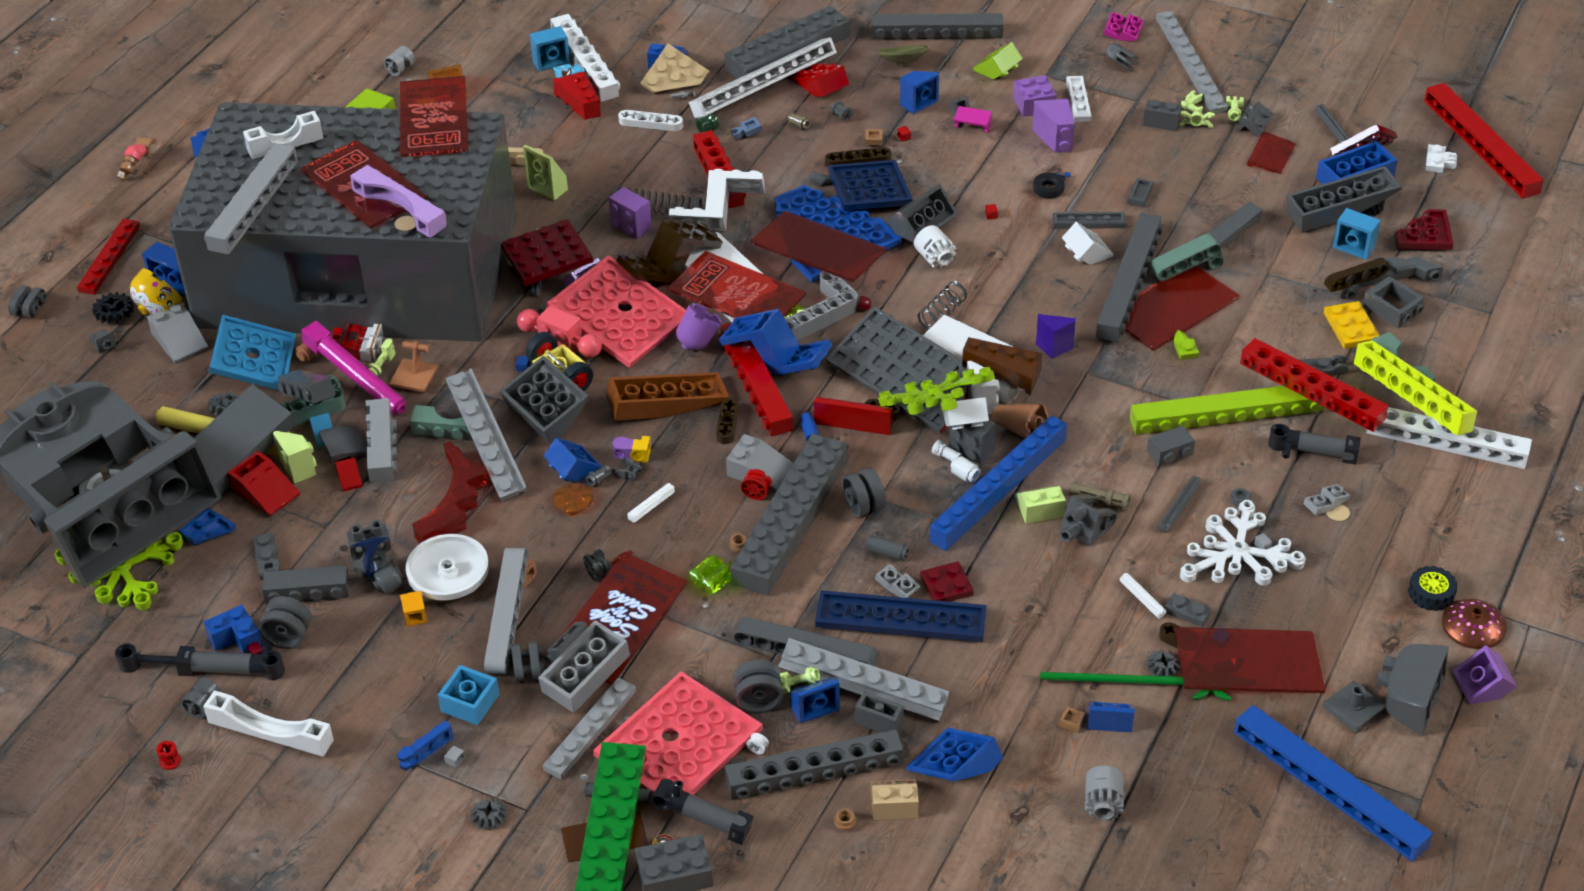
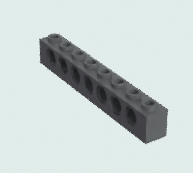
M895 729L725 765V780L731 800L743 799L757 794H766L771 791L789 789L799 785H808L813 782L831 780L846 775L850 776L855 773L873 771L888 766H896L903 763V747Z

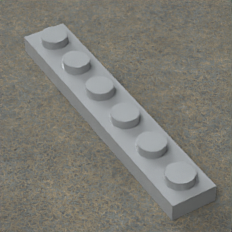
M617 678L543 764V771L562 780L635 694L636 686L621 678Z

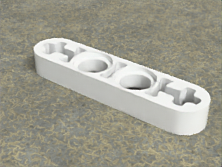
M623 110L618 114L619 123L623 126L667 131H680L683 128V118L678 115Z

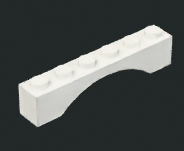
M215 690L203 706L208 723L324 757L334 741L331 727L328 723L311 718L303 721L276 719L250 708L232 695Z

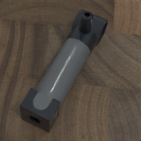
M1274 424L1270 429L1268 445L1272 450L1283 451L1282 457L1285 459L1290 457L1292 449L1343 458L1342 463L1356 465L1361 437L1347 435V438L1344 439L1291 430L1284 424Z
M662 779L651 797V802L656 808L663 811L670 809L728 834V840L740 845L743 844L751 829L754 816L741 810L736 814L682 790L683 782L681 780L674 782L669 779Z

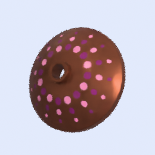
M1472 598L1460 599L1449 604L1443 612L1442 626L1445 633L1462 646L1473 649H1481L1484 646L1491 648L1499 644L1505 637L1507 631L1505 617L1495 606L1486 601Z

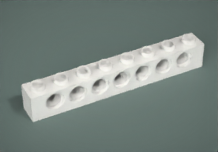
M569 14L551 18V28L561 26L566 33L569 58L574 65L577 64L580 68H584L600 102L619 97V81L614 78L612 71L608 70L606 63L601 60L600 54L596 53L594 46L589 43L587 36L583 35L582 29L578 28L575 19H572Z
M1388 407L1386 420L1374 432L1368 429L1366 432L1367 434L1522 469L1526 467L1532 439L1475 426L1472 432L1455 435L1451 430L1440 425L1430 416Z

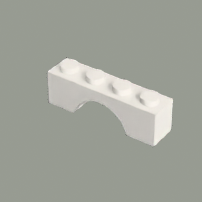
M315 111L296 116L292 127L282 133H269L261 126L243 131L246 148L252 159L265 156L274 143L298 147L324 139L321 123Z

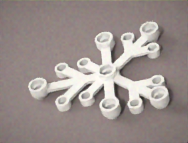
M1244 500L1239 504L1238 509L1241 519L1237 517V510L1233 507L1226 508L1224 515L1225 519L1231 521L1238 529L1237 539L1223 527V522L1218 515L1209 516L1206 520V530L1210 533H1218L1226 542L1217 541L1215 536L1207 535L1204 538V546L1208 549L1216 548L1225 551L1218 552L1202 549L1197 543L1188 544V555L1206 557L1207 559L1194 565L1187 563L1182 566L1180 578L1184 582H1193L1196 580L1197 572L1216 564L1211 578L1214 582L1221 583L1225 576V561L1233 557L1228 568L1230 574H1240V561L1243 559L1256 572V583L1265 586L1271 583L1272 572L1268 567H1262L1251 555L1265 557L1274 566L1275 571L1279 573L1286 571L1287 562L1289 567L1294 570L1302 569L1305 565V556L1300 551H1294L1291 554L1282 553L1290 550L1291 541L1287 538H1281L1278 545L1267 550L1249 547L1244 542L1246 531L1257 526H1263L1266 516L1260 512L1254 514L1255 505L1253 502Z

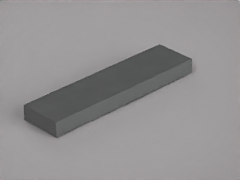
M1124 212L1053 213L1054 229H1070L1075 222L1087 229L1125 228L1126 225Z

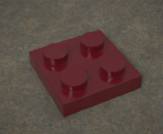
M959 561L920 571V578L931 600L951 602L974 595V590Z

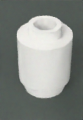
M963 456L955 458L950 465L951 473L966 482L974 483L981 473L976 464Z

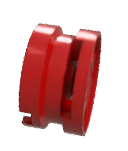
M751 469L746 473L740 487L747 497L754 500H762L766 497L772 485V479L770 476L767 477L762 470Z

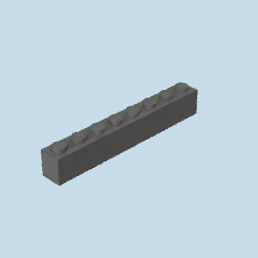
M1003 13L872 14V39L1003 38Z

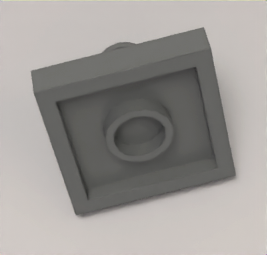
M1353 680L1327 699L1323 704V708L1354 733H1357L1383 714L1386 710V705Z

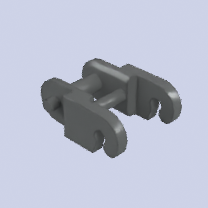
M624 457L620 459V462L627 466V468H618L617 472L616 468L612 469V473L615 476L631 480L636 478V472L642 471V467L634 463V460L629 458L625 460Z

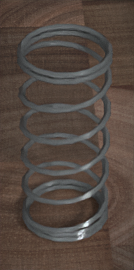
M951 281L933 300L929 301L928 305L917 314L921 326L927 330L932 327L926 322L923 312L929 313L935 322L938 321L937 317L929 311V307H934L937 313L943 316L942 311L935 307V301L940 302L942 307L949 312L946 316L950 315V311H955V306H959L967 298V292L963 285L956 281ZM949 285H956L961 288L965 294L964 299L961 300L956 292L950 290ZM950 291L955 293L959 299L955 298ZM940 296H945L947 301L954 305V309L949 310L948 306L940 300ZM921 312H922V317H923L925 323H926L928 326H930V327H927V326L921 321V318H920V313H921Z

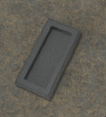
M1137 178L1128 197L1127 204L1145 207L1154 182Z

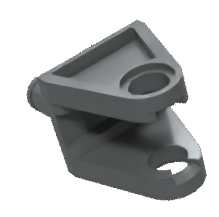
M1072 495L1069 498L1060 527L1062 529L1060 538L1064 542L1077 538L1090 546L1114 525L1117 519V512L1110 508L1095 509L1091 507L1095 499L1089 495Z

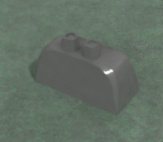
M1429 644L1408 645L1399 652L1397 658L1385 656L1383 670L1390 671L1391 673L1379 671L1377 677V685L1388 688L1386 699L1388 713L1398 722L1423 736L1446 675L1449 646Z

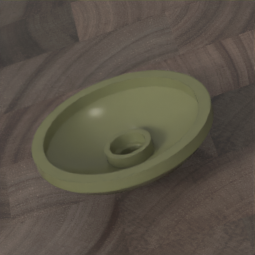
M910 45L884 48L879 50V55L890 62L906 66L909 65V62L922 57L928 51V46Z

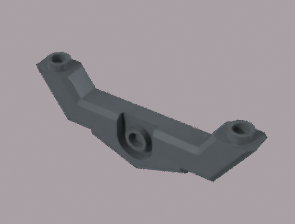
M1377 257L1384 258L1390 264L1389 271L1383 276L1342 289L1341 298L1351 299L1358 294L1359 287L1380 283L1389 276L1394 279H1400L1415 275L1426 281H1435L1442 276L1443 268L1419 257L1408 259Z

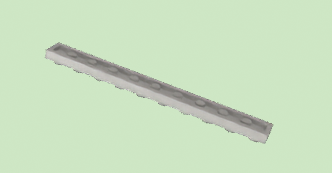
M1173 12L1156 13L1158 24L1199 94H1203L1202 99L1209 111L1215 114L1228 112L1227 103Z

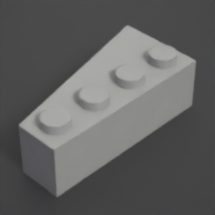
M389 398L366 400L368 413L366 414L368 430L366 431L368 445L367 469L370 483L394 481V472H397V461H394L397 458V447H394V445L398 444L397 434L394 433V431H398L397 420H393Z

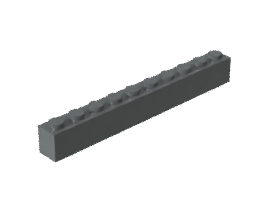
M1140 213L1097 322L1096 338L1118 342L1120 335H1124L1126 324L1129 323L1130 319L1129 312H1133L1134 301H1137L1139 295L1138 289L1141 290L1143 285L1142 278H1146L1147 275L1146 267H1150L1151 256H1154L1156 246L1159 244L1160 235L1163 233L1164 224H1161V216Z

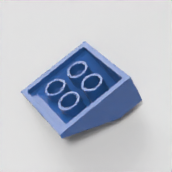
M947 728L906 768L911 772L950 781H958L990 772L1003 759V756L994 737Z

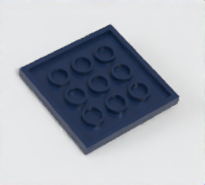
M896 160L828 165L829 176L844 211L895 206L903 207L913 200Z

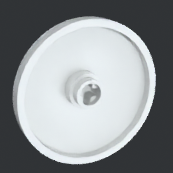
M444 534L425 540L414 548L406 562V574L410 586L415 591H421L422 596L434 600H453L472 593L485 581L489 571L488 555L484 547L473 538L460 534Z

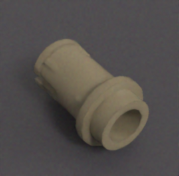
M791 113L788 117L789 123L799 126L802 130L808 129L810 126V120L806 116L802 117Z

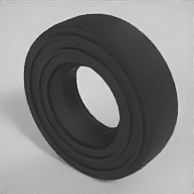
M1050 172L1041 173L1033 181L1035 194L1042 198H1056L1064 192L1065 182L1058 174ZM1050 183L1054 184L1055 187L1048 188L1042 185Z

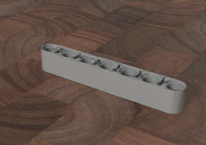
M505 548L484 661L486 674L509 673L512 657L511 645H514L528 564L527 548Z

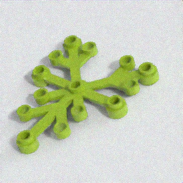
M990 367L980 369L979 374H975L974 369H968L962 372L963 377L961 378L957 371H952L946 374L945 381L939 385H933L932 380H926L920 383L923 390L920 391L917 388L916 382H909L904 385L906 393L892 394L887 390L879 393L880 397H878L880 406H892L900 402L909 404L907 408L910 415L923 412V403L926 404V407H933L940 402L942 410L949 411L958 407L956 398L964 396L962 388H955L951 390V393L947 394L943 393L945 390L960 385L992 381L995 379L994 372Z
M178 532L168 534L165 543H163L162 538L148 546L145 552L133 556L90 584L91 586H97L101 583L102 578L111 575L106 585L100 586L95 590L97 601L101 604H108L112 601V591L122 575L127 585L122 594L117 597L119 606L128 607L131 604L130 596L133 593L136 608L147 610L152 603L150 595H155L158 592L157 583L154 581L143 582L134 580L129 570L132 565L148 558L161 560L164 565L173 564V554L164 551L169 549L177 551L181 549L183 545L182 535ZM59 549L55 551L57 562L61 565H66ZM69 572L68 576L70 582L78 583L76 579L72 576V574Z

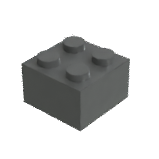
M989 420L983 422L984 426L972 427L971 423L964 424V428L953 430L952 426H949V447L961 452L968 459L981 465L994 452L996 423Z

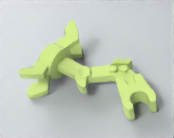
M1191 91L1186 96L1185 101H1181V105L1184 109H1189L1193 113L1181 111L1180 115L1189 119L1182 120L1179 126L1191 124L1197 127L1203 124L1213 128V124L1205 119L1214 117L1215 113L1208 112L1203 115L1201 113L1203 107L1195 106L1196 103L1202 101L1203 94L1195 95L1196 91Z

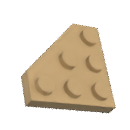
M667 44L640 85L654 94L691 86L697 87L702 84L709 74V70L670 44Z

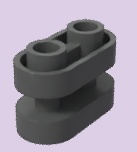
M21 285L9 301V314L14 316L22 314L24 317L34 318L43 303L46 302L47 294L43 288L35 287L31 289L29 286Z
M537 641L529 642V649L521 650L520 644L511 645L516 682L524 681L525 674H532L533 680L538 679L545 671L544 661L539 662V658H543L542 645L537 646ZM530 657L531 665L523 666L522 658Z

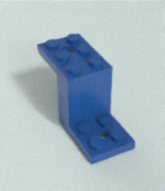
M779 309L737 317L719 338L722 346L734 345L742 341H752L772 376H783L792 372L799 373L807 369L814 370L820 365L821 360L827 356L828 351L833 346L829 339L800 345Z

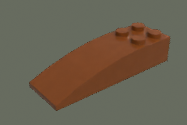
M719 372L610 377L606 391V397L615 420L672 416L706 408L729 398Z

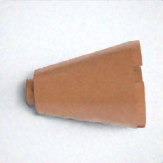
M1041 404L997 405L993 409L991 416L993 422L1026 439L1044 422V419H1048L1047 408Z

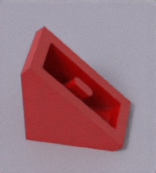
M355 457L334 463L343 492L363 487Z

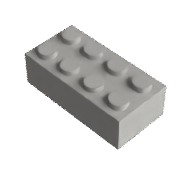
M595 620L538 677L542 692L574 713L630 656L627 640Z

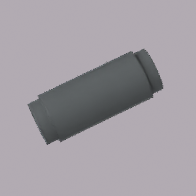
M869 536L866 543L867 550L897 560L905 561L909 551V547L904 544L877 536Z

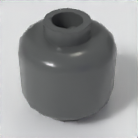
M387 564L374 573L375 581L373 584L378 592L383 591L389 595L403 586L402 580L405 578L397 565Z

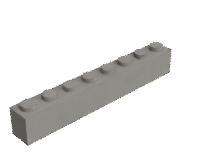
M274 143L271 149L267 151L255 170L250 173L245 183L241 185V188L232 197V200L223 209L219 217L215 219L210 229L206 231L204 240L209 251L230 254L297 164L295 147Z

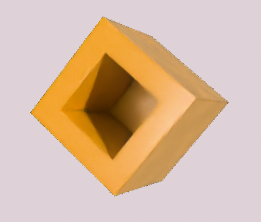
M421 591L400 595L406 626L427 623Z

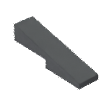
M1247 202L1209 233L1214 236L1222 247L1237 239L1239 232L1260 222L1263 209L1251 202Z

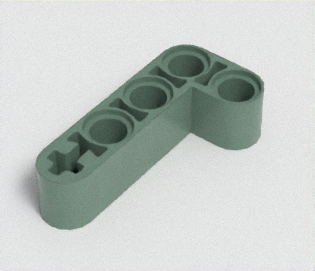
M1207 233L1156 257L1151 261L1150 268L1160 281L1170 279L1202 262H1206L1210 269H1218L1224 262L1222 247L1212 234Z
M328 375L331 378L335 396L317 403L294 399L280 404L292 413L297 423L295 426L307 423L311 417L326 413L332 415L346 408L343 389L335 376Z

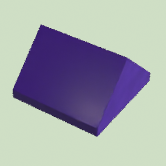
M1038 314L1036 345L1052 359L1072 350L1074 347L1076 318Z

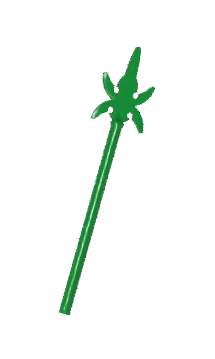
M1191 663L1190 667L1199 673L1196 677L1040 672V680L1196 686L1198 689L1201 687L1205 688L1195 694L1193 700L1204 698L1212 691L1218 698L1231 701V697L1222 690L1256 685V681L1231 678L1227 675L1216 676L1226 670L1228 664L1217 666L1209 673L1203 666Z

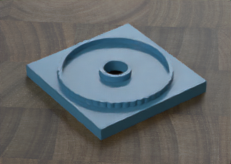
M222 314L208 372L279 390L278 376L289 372L296 334ZM246 353H254L258 358H250Z

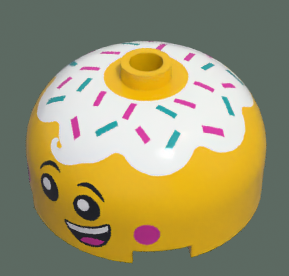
M142 268L130 284L131 297L142 314L152 315L156 312L170 310L172 305L181 303L182 297L166 281H162L158 277L154 278L153 272Z

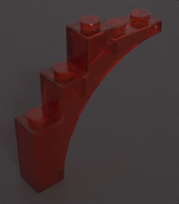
M451 441L443 444L445 458L453 470L451 485L437 507L425 517L412 524L414 538L419 544L435 536L457 534L467 529L465 522L467 516L465 513L477 507L476 498H478V494L476 491L488 486L487 477L489 474L486 467L481 466L477 460L470 462L468 458H464L459 447H455Z

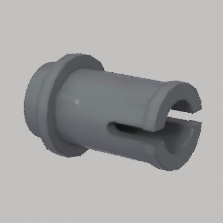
M603 465V467L595 472L588 473L586 477L588 484L592 487L600 485L601 481L612 475V470L605 472L610 467Z

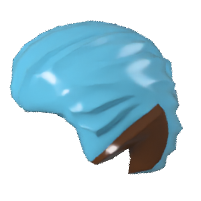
M566 64L553 68L557 78L585 72L584 68H580L577 64L574 67Z

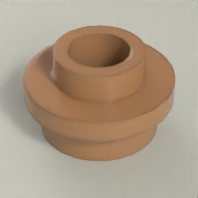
M741 533L734 534L729 540L730 549L734 552H740L748 538Z
M841 809L834 816V824L840 830H850L856 825V816L849 809Z

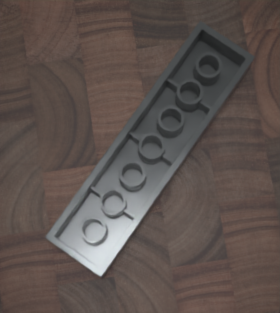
M832 6L825 7L822 10L725 52V69L738 79L818 40L831 37L833 44L850 37V20Z

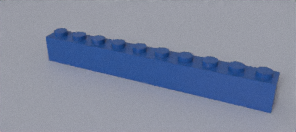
M1052 415L930 525V542L947 551L1066 441L1067 423Z
M1252 705L1236 719L1234 733L1410 861L1414 862L1430 846L1433 833L1426 826L1421 825L1411 818L1408 813L1403 812L1388 799L1380 796L1370 786L1359 781L1353 774L1345 771L1336 762L1320 753L1315 747L1307 744L1298 735L1293 734L1281 723L1268 716L1263 710Z

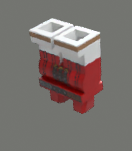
M345 322L343 328L334 327L332 336L338 344L357 360L375 362L383 341L382 324H374L373 327H362L358 324L351 325Z

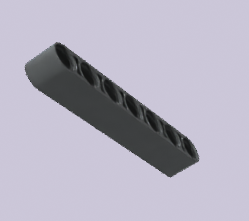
M744 617L740 620L734 633V640L741 645L783 654L788 638L872 666H875L879 656L877 649L868 645L749 617Z

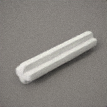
M670 483L664 485L628 512V519L632 523L638 521L675 492V487Z
M1124 573L1120 577V582L1157 618L1160 619L1166 614V610L1128 573Z

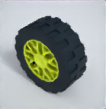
M1420 567L1411 576L1408 588L1409 597L1414 604L1416 603L1418 607L1425 608V610H1445L1449 604L1454 602L1457 581H1455V577L1449 571L1441 567Z

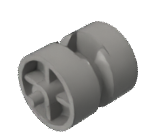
M400 46L394 53L384 58L386 70L394 76L400 75L405 69L415 63L414 54L406 46Z

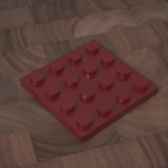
M568 219L558 221L549 226H543L540 229L526 232L523 235L509 238L502 242V249L525 286L594 262L593 256Z

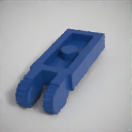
M445 720L422 738L417 739L411 746H405L402 750H399L397 757L400 761L401 769L405 771L411 769V767H414L454 739L451 725Z

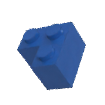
M242 604L203 621L207 637L216 651L236 643L242 653L249 654L247 645L255 641L263 648L260 632Z

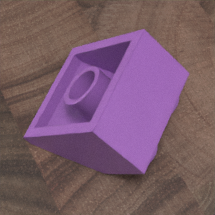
M1484 646L1452 670L1470 704L1501 699L1517 687L1501 655L1488 646Z

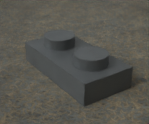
M1176 593L1172 594L1164 608L1166 613L1200 627L1204 626L1212 612V608Z

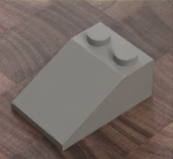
M182 303L172 305L170 310L156 312L147 316L152 335L174 364L209 349L190 313Z
M746 434L742 436L726 458L727 476L743 481L749 470H762L767 477H771L772 485L769 491L775 493L794 464L763 440Z

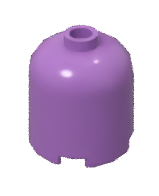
M692 303V305H689L676 330V336L682 343L681 346L689 351L705 349L722 323L721 318L716 313L712 316L706 312L707 308L700 304Z

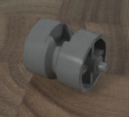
M201 677L193 685V690L189 691L181 700V706L189 715L202 719L206 715L203 706L214 690L221 692V689L212 680Z

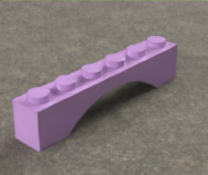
M366 165L350 175L354 192L364 198L387 200L404 207L414 217L417 230L427 237L431 238L447 227L446 214L441 208L411 192L403 185L393 181L390 177L383 175L377 169Z

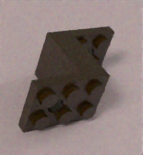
M663 219L647 256L619 255L616 261L636 280L677 283L693 246L720 248L723 241L717 237V233L708 229L707 224L701 221L696 223L688 220Z

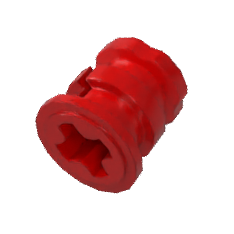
M163 741L158 744L156 752L160 767L165 770H172L178 767L181 763V757L178 754L175 743L173 741Z

